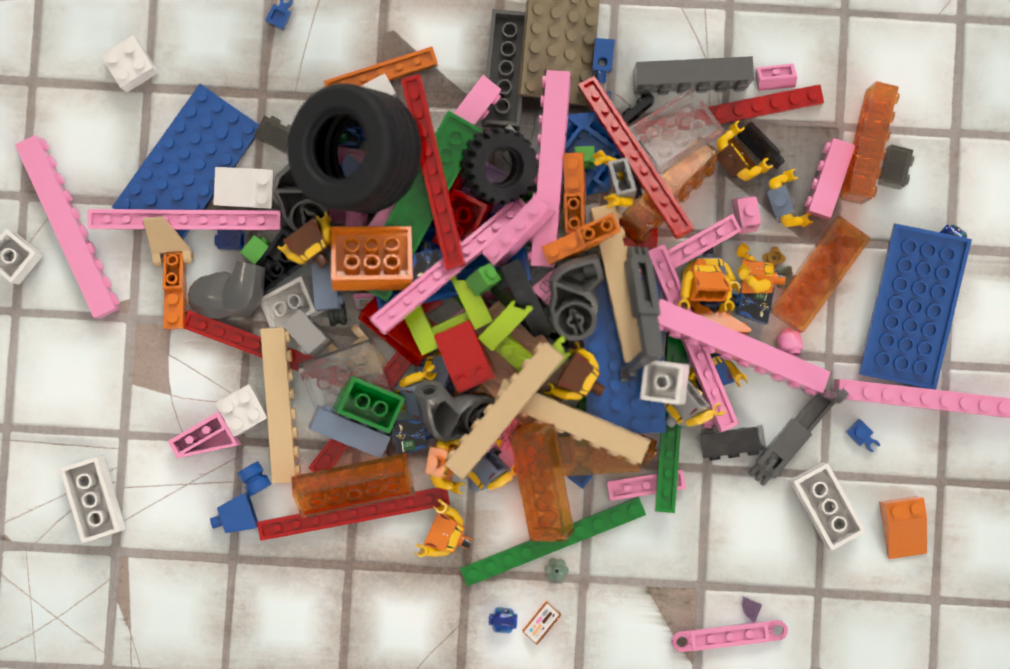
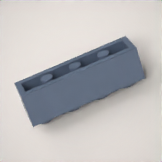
M332 242L330 244L331 250L325 254L330 264L323 269H320L316 262L311 264L314 307L316 311L341 309V304H344L343 293L332 291Z
M326 404L323 407L317 405L308 425L309 429L379 458H382L391 438L387 432L334 412V408Z

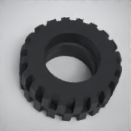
M494 127L493 129L486 128L483 129V133L477 132L474 134L475 139H469L466 143L468 148L462 150L461 155H464V159L460 160L459 166L463 167L460 175L461 178L466 180L464 181L465 187L471 189L470 193L479 197V199L494 204L500 203L504 205L509 204L510 201L516 202L520 200L519 195L525 196L528 193L526 189L528 187L532 188L534 185L533 177H537L538 171H535V166H538V160L534 159L536 151L534 148H530L532 143L528 139H524V135L519 132ZM503 147L509 152L512 159L511 172L503 182L493 184L486 175V161L492 151Z

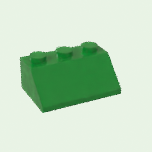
M351 376L340 390L333 408L339 414L390 433L406 398Z

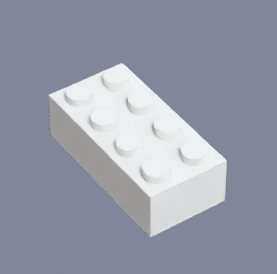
M104 456L60 468L82 543L126 529Z
M821 462L789 480L827 549L833 551L866 532L828 463Z

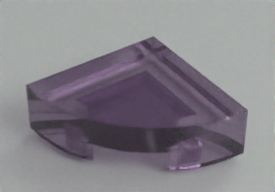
M743 596V612L751 621L755 622L762 604Z

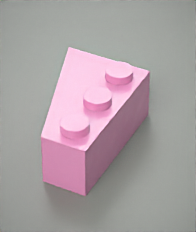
M220 412L215 413L168 441L177 458L242 445L238 436L233 437Z

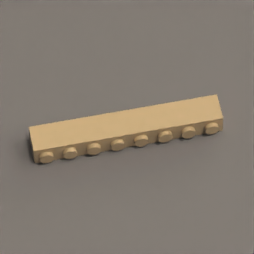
M606 205L591 208L590 210L592 222L613 213L619 225L618 219H621L619 207L606 208ZM619 225L621 232L599 244L598 249L624 363H628L640 351L642 352L637 318H633L624 266V262L628 258V246H624L623 238H625L623 226L620 227Z
M284 327L261 329L272 484L296 482L298 477L301 476V466L297 465V457L300 456L299 446H296L295 438H298V428L294 427V419L297 418L296 407L293 408L295 389L291 387V381L294 380L293 369H290L292 350H289L288 342H291V335Z
M548 341L544 344L540 342L533 351L536 354L532 359L527 358L521 365L522 371L519 374L515 373L508 381L510 383L509 387L506 390L503 388L496 395L498 400L495 404L492 405L490 403L483 411L485 416L481 420L477 419L471 426L472 432L469 435L465 434L458 442L460 444L458 449H452L446 456L448 461L445 465L462 480L470 474L566 357Z
M503 379L498 393L503 388L506 390L509 387L510 383L508 381L510 379ZM538 391L518 414L526 418L529 415L535 418L534 421L541 425L550 424L553 426L552 429L557 432L563 433L566 431L571 433L570 437L581 441L585 439L594 448L600 449V446L608 449L607 453L616 457L622 455L626 457L625 460L635 465L637 462L641 464L651 439Z

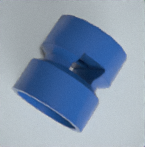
M259 461L236 473L241 483H246L245 489L250 497L272 484L268 476L262 474L264 469Z

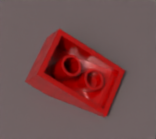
M454 188L450 199L460 241L462 242L488 221L494 203L481 200L463 188ZM436 231L432 242L440 246Z
M470 319L434 335L458 393L495 378L493 366L478 339Z

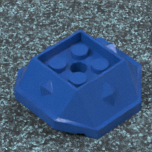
M594 112L568 114L565 153H574V147L594 146L595 153L603 151L606 156L616 159L623 158ZM602 163L596 166L594 164V169L584 170V172L586 171V196L609 191L611 186L607 165Z

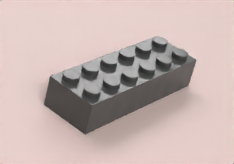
M492 9L486 77L502 90L498 93L501 97L496 104L493 105L491 103L487 108L489 113L481 122L483 128H506L511 124L514 130L520 131L523 96L518 95L525 12Z
M753 56L636 62L633 69L634 94L639 93V96H647L649 93L668 95L669 92L687 94L688 91L706 93L707 90L725 92L726 89H734V91L739 92L748 88L754 80Z

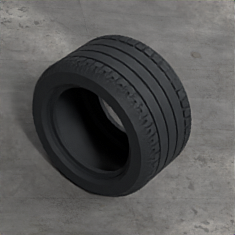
M349 83L326 86L312 94L301 105L290 127L287 154L294 181L302 193L311 201L328 209L360 213H372L387 209L405 196V193L408 192L412 183H414L419 171L418 168H420L422 141L417 122L409 109L400 100L385 92ZM356 119L365 134L366 152L360 167L352 175L345 178L338 163V145L345 128Z

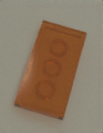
M570 436L559 437L561 477L640 472L638 462L636 465L629 463L625 460L626 457L618 455V457L607 453L608 449L601 446L600 449L594 448L585 439L579 441Z

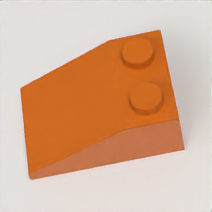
M912 496L879 501L888 559L927 554V514L924 498Z

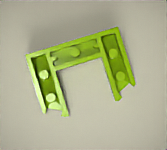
M457 275L451 278L466 311L433 327L421 304L405 317L422 355L438 348L434 335L469 319L475 330L493 322V318L481 294L475 296L465 280H457Z
M513 300L487 326L478 339L491 351L495 349L520 373L523 369L521 368L523 362L527 358L531 360L533 356L510 333L530 313L533 307L527 305L526 310L514 307L515 301ZM563 335L552 344V346L566 356L554 372L571 355L570 352L565 354L561 345V343L565 342Z

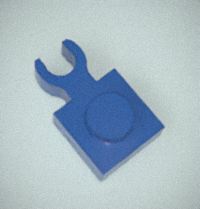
M280 0L279 6L273 4L265 20L266 23L284 31L292 14L288 11V8L293 5L294 1L290 0L288 3H284V0Z
M858 419L845 432L858 446L864 443L869 452H874L870 447L871 443L874 442L877 446H880L877 440L870 437L874 432L861 419Z

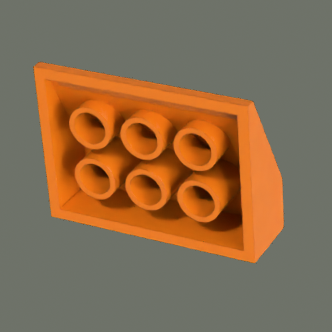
M411 226L332 227V291L405 290L413 282Z

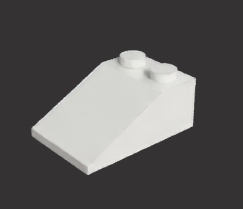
M215 167L213 205L272 209L274 171L267 169Z
M312 275L296 278L263 296L261 301V307L269 327H283L282 325L299 309L305 315H308L310 319L325 312L315 310Z

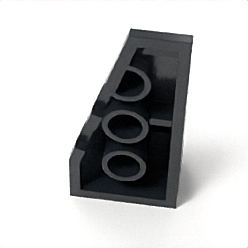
M289 226L281 228L256 264L265 268L264 293L304 265L288 260L285 254L277 248L278 246L283 247L285 245L283 240L294 233Z
M519 258L495 269L501 280L490 291L506 308L514 300V307L526 310L527 305L533 307L520 323L534 338L552 330Z

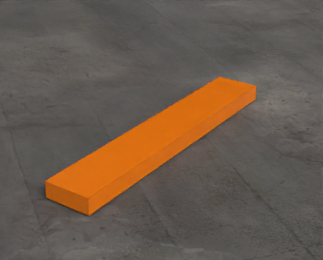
M431 46L325 80L324 83L325 86L339 83L362 86L384 73L388 80L392 81L436 67L438 63Z

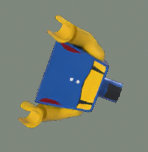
M720 354L711 357L723 386L736 381V385L741 387L740 380H745L748 383L747 376L741 373L734 363L722 359ZM693 367L690 368L689 376L694 372ZM696 377L691 383L702 395L703 392Z

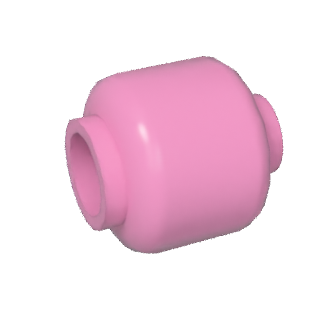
M792 328L781 330V334L776 338L778 349L790 355L798 356L804 348L800 332L793 331Z

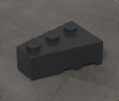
M763 425L723 432L703 433L700 435L703 458L709 457V461L721 459L720 456L728 455V458L740 457V453H747L748 456L758 455L759 451L766 448Z

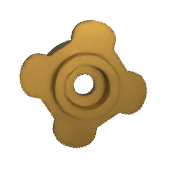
M775 246L771 248L770 252L763 254V260L774 264V269L777 268L778 264L786 260V257L779 251V248Z

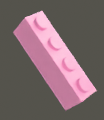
M836 138L826 142L823 148L824 158L819 161L816 171H819L818 176L811 183L810 189H813L811 196L806 198L804 207H807L805 213H810L825 220L831 218L856 145Z
M535 195L481 252L494 266L501 267L506 265L556 211L544 198Z

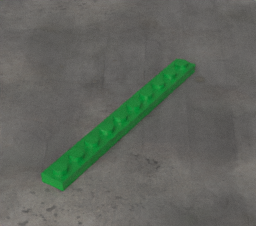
M668 332L665 362L686 364V350L681 338H673L668 335ZM665 410V418H666L669 414H668V412ZM677 423L674 427L666 424V433H660L655 512L675 513L681 426L677 425Z
M636 497L463 566L460 569L468 587L645 516L646 513L640 498Z

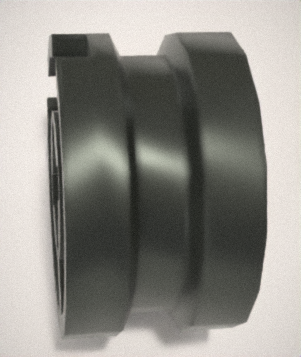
M345 301L344 304H341V309L328 310L331 327L337 324L347 325Z

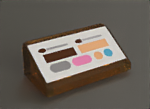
M545 601L523 628L522 632L538 645L560 618L561 612Z

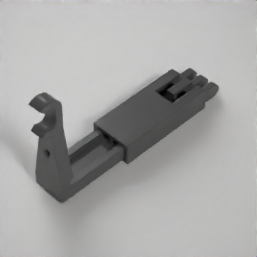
M628 246V260L624 262L633 318H637L642 352L640 351L629 363L621 367L619 377L624 382H628V374L630 376H637L638 369L664 357L658 320L661 311L652 259L649 258L647 247L634 248V246Z
M838 388L835 392L824 390L822 394H815L795 419L791 418L755 461L756 464L748 474L753 476L756 471L759 472L754 479L758 481L763 476L764 479L760 482L762 486L771 477L776 478L811 437L812 433L810 432L835 404H840L849 393L845 389L840 390ZM773 452L780 457L777 461L771 458L768 464L765 462Z

